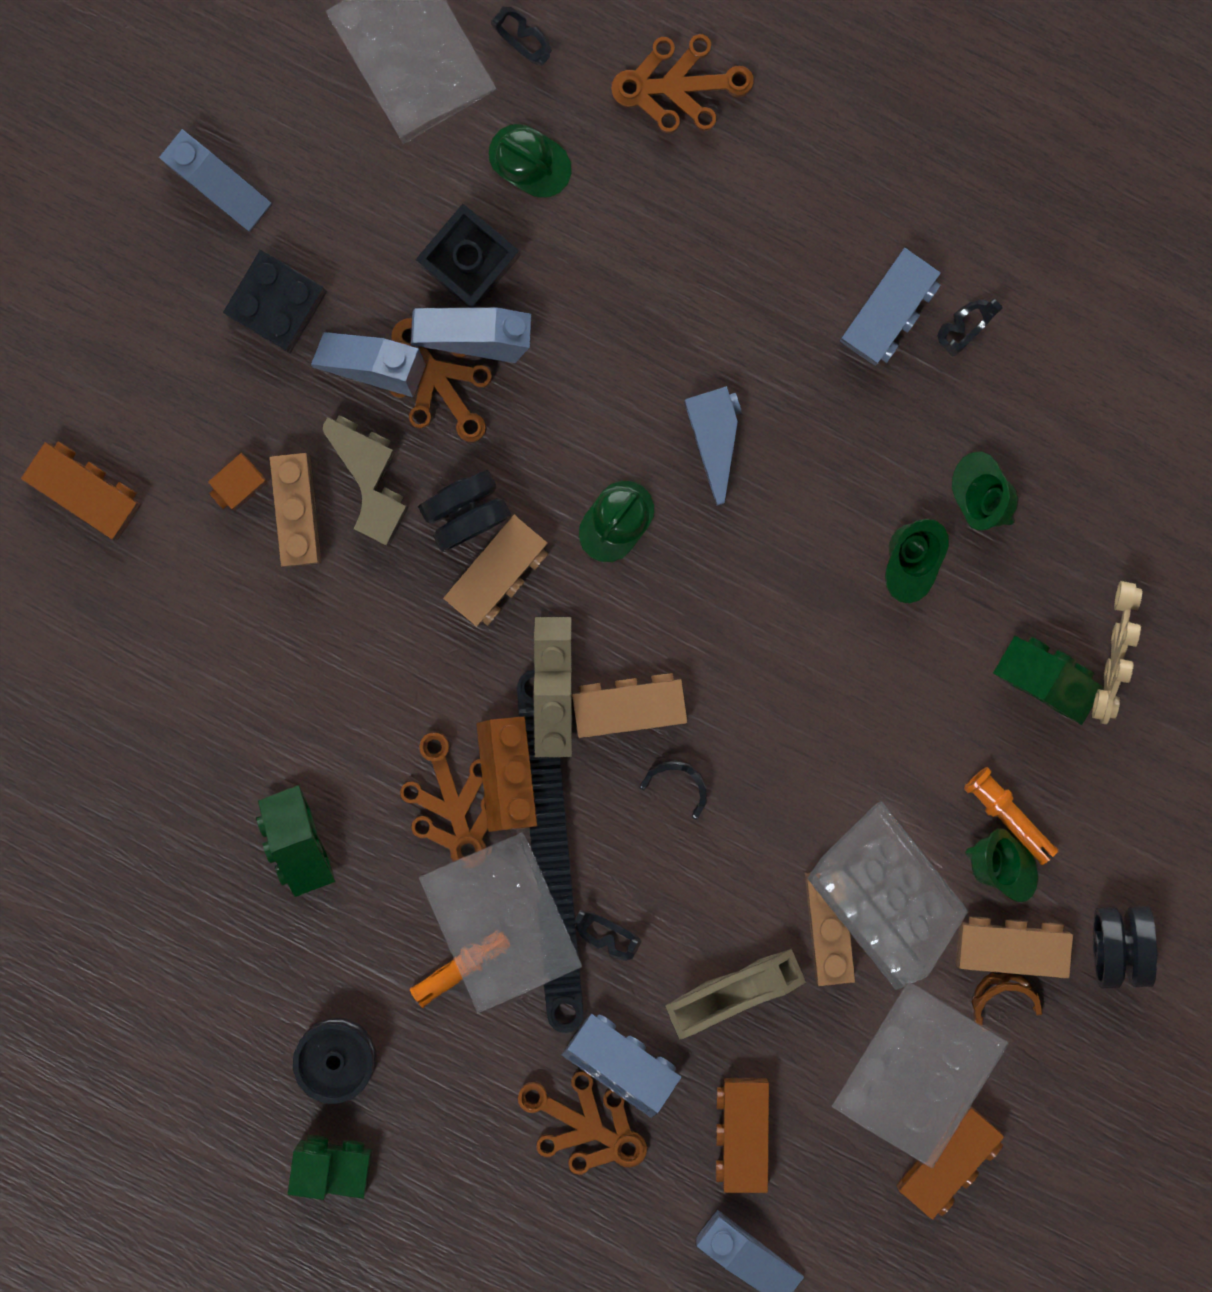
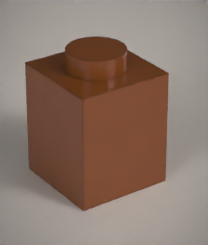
M240 453L208 481L213 487L209 494L222 509L229 506L232 510L236 511L269 482L246 455Z

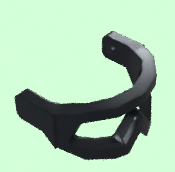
M503 6L491 19V25L497 33L530 62L542 66L550 58L552 50L548 39L538 27L526 28V16L512 7ZM508 15L518 21L517 35L519 38L532 35L537 38L542 45L538 51L533 54L530 53L502 27Z
M984 299L970 302L953 314L955 324L945 323L941 326L937 334L939 343L952 357L956 356L988 325L1003 307L996 299H992L990 302ZM975 309H979L983 320L959 344L953 339L949 342L946 339L949 331L964 333V316Z
M676 760L662 762L650 768L639 786L643 791L649 786V781L654 775L666 770L685 771L694 779L699 787L700 801L697 808L693 810L691 818L697 821L707 803L706 786L700 773L690 764Z
M580 910L574 921L577 923L576 930L586 942L596 949L607 945L609 955L615 959L623 961L633 959L642 942L632 932L595 913ZM595 921L630 940L627 952L615 949V940L612 934L597 940L586 931L587 928Z

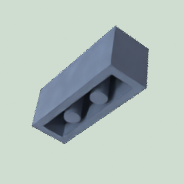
M904 248L840 339V342L874 366L881 359L887 363L899 346V344L894 342V339L901 329L908 333L920 316V314L915 312L917 306L922 299L929 303L941 286V284L936 282L941 272Z
M591 1014L584 1020L562 1053V1056L647 1116L653 1117L660 1111L681 1079V1076L675 1073L676 1067L662 1057L655 1059L645 1052L646 1046L632 1036L625 1038L615 1031L616 1025L602 1015L595 1017Z

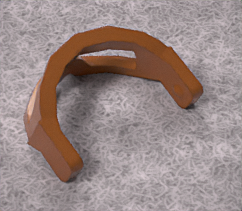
M988 974L977 985L973 1000H971L977 1028L983 1027L981 1013L986 1002L994 995L1003 991H1018L1026 994L1033 1000V1010L1036 1016L1042 1015L1040 999L1035 987L1020 974ZM990 984H995V985H996V986H993V987L989 988V989L983 994V992L985 991V989H986Z

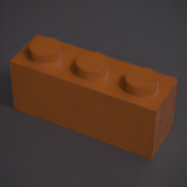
M58 441L53 446L45 442L21 479L104 535L118 541L142 505L134 499L137 493L121 482L114 486L106 481L104 477L107 473L88 461L86 466H83L74 460L76 452Z
M525 716L493 719L476 723L488 832L537 826Z
M724 1078V1086L717 1087L716 1108L723 1109V1124H716V1146H723V1160H716V1182H723L724 1193H768V1079Z
M967 1103L896 1186L899 1192L932 1220L937 1214L943 1216L953 1206L955 1202L953 1196L961 1187L968 1188L978 1177L979 1171L976 1169L985 1159L991 1161L1003 1147L1001 1141L1004 1136Z

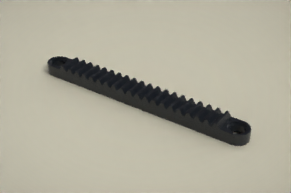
M531 670L520 677L517 685L519 717L525 716L537 826L530 827L544 992L549 1024L558 1032L569 1033L576 1030L583 1020V1001L576 924L574 922L575 913L560 757H535L534 698L529 697L525 692L527 680L535 675V670ZM569 1004L573 1006L576 1017L571 1023L562 1024L555 1018V1010L559 1005Z

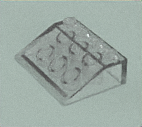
M343 0L326 10L332 25L402 144L497 90L445 0Z
M882 801L876 803L821 857L807 878L896 990L929 976L968 913L965 906Z
M524 832L419 877L477 1013H481L582 967Z
M908 981L832 1107L862 1127L933 1168L1009 1045V1042L921 986Z

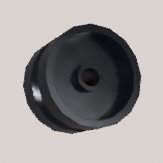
M489 470L478 473L470 478L465 477L438 491L437 495L418 506L426 523L434 524L448 517L451 520L438 528L433 535L441 552L454 548L512 517L504 499L497 498L483 505L479 502L494 493L497 488Z
M1129 907L1125 913L1124 922L1117 908H1096L1093 920V957L1096 978L1101 989L1120 988L1124 982L1125 974L1133 987L1154 986L1157 973V942L1155 924L1150 907Z
M329 1018L317 1022L300 1039L293 1054V1072L297 1084L309 1097L321 1103L340 1104L354 1099L366 1088L376 1067L377 1051L372 1037L360 1024L347 1018ZM330 1056H337L340 1059L341 1064L339 1067H337L336 1063L332 1066L328 1063L327 1060Z

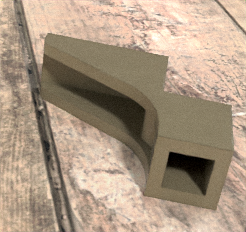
M338 415L336 421L327 417L323 425V432L361 489L362 507L354 530L389 546L408 509L407 506L401 504L403 496L385 487L381 493L376 491L395 454V451L388 448L391 441L374 432H371L369 437L356 432L358 424Z
M535 617V757H572L571 617Z
M792 949L761 958L738 972L709 980L665 1006L679 1039H683L755 1005L786 995L806 983L795 955Z

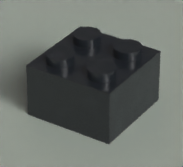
M462 204L415 260L421 268L469 308H477L520 257V252L466 205Z
M260 250L223 313L290 354L327 291L323 286Z

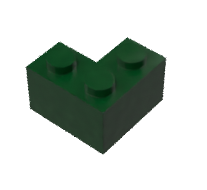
M1014 636L993 674L1011 686L1041 701L1059 714L1083 725L1093 707L1097 690L1104 689L1103 686L1092 680L1095 673L1075 663V659L1059 650L1054 655L1048 653L1050 647L1034 637H1031L1027 642Z
M299 785L258 800L261 816L256 817L257 824L262 836L268 839L267 842L263 843V848L269 863H277L275 871L282 886L288 884L294 897L336 882L329 856L317 834L311 808Z
M308 1135L306 1140L300 1139L293 1151L287 1195L324 1200L327 1194L364 1199L367 1192L372 1149L364 1148L365 1143L344 1140L343 1145L328 1143L329 1139L322 1136Z

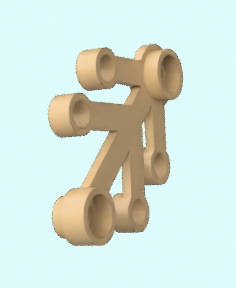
M1124 581L1119 582L1114 602V609L1123 611L1121 622L1115 623L1113 628L1111 659L1108 658L1104 671V690H1097L1092 709V718L1100 719V723L1106 725L1110 718L1116 719L1120 697H1116V693L1120 683H1129L1132 676L1133 661L1123 659L1128 645L1137 646L1141 631V625L1129 623L1131 609H1139L1142 589L1136 588L1134 583Z

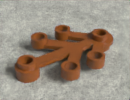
M698 34L691 38L689 49L661 79L648 78L661 61L669 60L674 54V43L668 37H660L655 40L653 51L635 71L625 70L614 78L611 90L616 102L625 107L638 105L658 123L659 129L667 134L673 133L678 129L680 123L679 116L673 110H664L649 95H666L694 120V124L699 130L709 131L716 123L715 112L708 107L702 108L685 92L726 89L731 96L743 97L751 91L753 86V75L744 66H734L726 74L684 77L700 58L706 57L711 50L710 39L703 34ZM698 40L704 41L707 49L704 52L695 51L693 48L694 42ZM660 43H667L671 50L668 54L661 55L657 52V46ZM736 74H741L745 77L746 83L743 86H736L732 82V77ZM626 82H633L637 86V90L633 94H627L623 91L622 87ZM708 113L712 117V122L706 126L700 124L698 121L700 114ZM663 117H674L676 124L672 128L664 127L661 122Z
M412 318L399 321L392 330V341L419 348L426 364L420 379L415 407L409 413L410 423L419 429L425 428L430 424L431 413L429 409L435 386L458 421L456 430L460 438L469 443L482 439L486 432L484 420L478 414L468 411L447 378L471 382L475 387L484 388L492 380L490 370L483 365L472 368L434 360L427 348L414 346L403 340L404 332L412 330ZM451 352L454 356L458 358H463L467 356L465 354ZM484 370L488 374V378L484 383H477L474 380L476 371ZM390 391V393L396 398L406 397V395L397 394L393 391ZM421 410L427 414V420L423 424L414 422L413 416L417 411ZM469 420L475 421L478 425L477 431L473 434H468L464 431V424Z
M428 733L421 739L419 749L421 755L426 760L432 761L444 801L423 791L420 784L415 781L405 783L401 787L400 796L406 803H416L450 820L455 835L435 827L433 821L427 816H419L412 822V832L418 838H428L450 849L451 858L457 866L464 869L475 868L483 862L486 856V845L482 839L488 829L485 797L481 801L482 811L471 830H469L465 815L483 782L482 777H478L474 773V766L481 763V761L477 759L470 765V776L458 796L446 759L449 751V742L441 733ZM434 739L438 740L442 745L441 751L436 754L431 753L428 749V743ZM412 785L417 788L418 796L415 799H409L405 796V788ZM420 820H424L429 824V831L425 834H421L416 830V823ZM469 843L475 847V854L472 857H466L462 854L461 849L464 844Z
M579 1070L575 1072L571 1079L572 1088L578 1093L584 1116L548 1097L546 1089L540 1083L528 1082L521 1087L518 1094V1103L524 1111L536 1113L542 1110L577 1129L556 1136L552 1134L541 1135L536 1145L537 1151L541 1156L552 1157L559 1150L597 1140L608 1147L590 1154H586L583 1151L572 1153L568 1161L571 1172L582 1175L589 1168L613 1161L623 1167H635L644 1160L647 1153V1145L639 1133L630 1129L623 1106L625 1099L621 1097L618 1105L609 1104L607 1101L608 1095L615 1093L610 1089H607L603 1096L605 1107L611 1110L616 1129V1133L602 1125L592 1092L593 1077L585 1071ZM583 1075L589 1079L587 1087L579 1088L575 1084L578 1076ZM530 1090H536L540 1098L537 1102H529L526 1099V1093ZM545 1139L553 1141L554 1149L549 1152L542 1150L541 1142ZM626 1142H631L635 1145L636 1149L634 1153L628 1155L622 1151V1145ZM583 1157L586 1160V1166L582 1169L575 1168L572 1164L574 1158Z

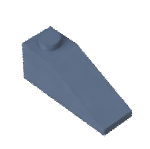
M183 129L159 157L168 167L249 232L272 205L269 200Z
M415 308L412 314L411 345L516 363L530 348L531 314L501 308Z
M324 332L311 366L319 370L414 397L426 364L419 348L385 338Z
M727 386L684 400L716 506L725 503L738 423L736 415L742 414L736 393L729 394Z
M719 1210L714 1213L695 1238L696 1246L760 1292H793L804 1278L801 1273Z

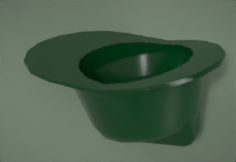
M511 124L500 129L492 138L489 146V161L493 170L525 193L537 198H549L560 193L568 185L571 177V161L567 152L559 144L539 131L523 124Z
M972 452L963 457L956 466L952 476V491L970 527L983 531L989 530L992 527L1013 525L1015 523L1013 516L1018 506V494L1013 485L1005 478L998 463L991 455L984 452Z
M619 481L610 484L602 491L584 515L579 526V540L582 549L591 558L600 562H614L622 559L632 550L654 517V503L648 491L633 481Z
M922 519L904 525L897 529L890 539V559L886 568L885 581L890 595L899 602L910 604L921 600L928 594L935 582L949 547V535L945 527L936 520Z
M996 829L990 834V837L983 838L974 847L966 849L965 855L971 861L973 875L978 882L999 889L1008 898L1016 902H1025L1033 897L1038 883V871L1035 860L1027 848L1013 838L1005 829Z

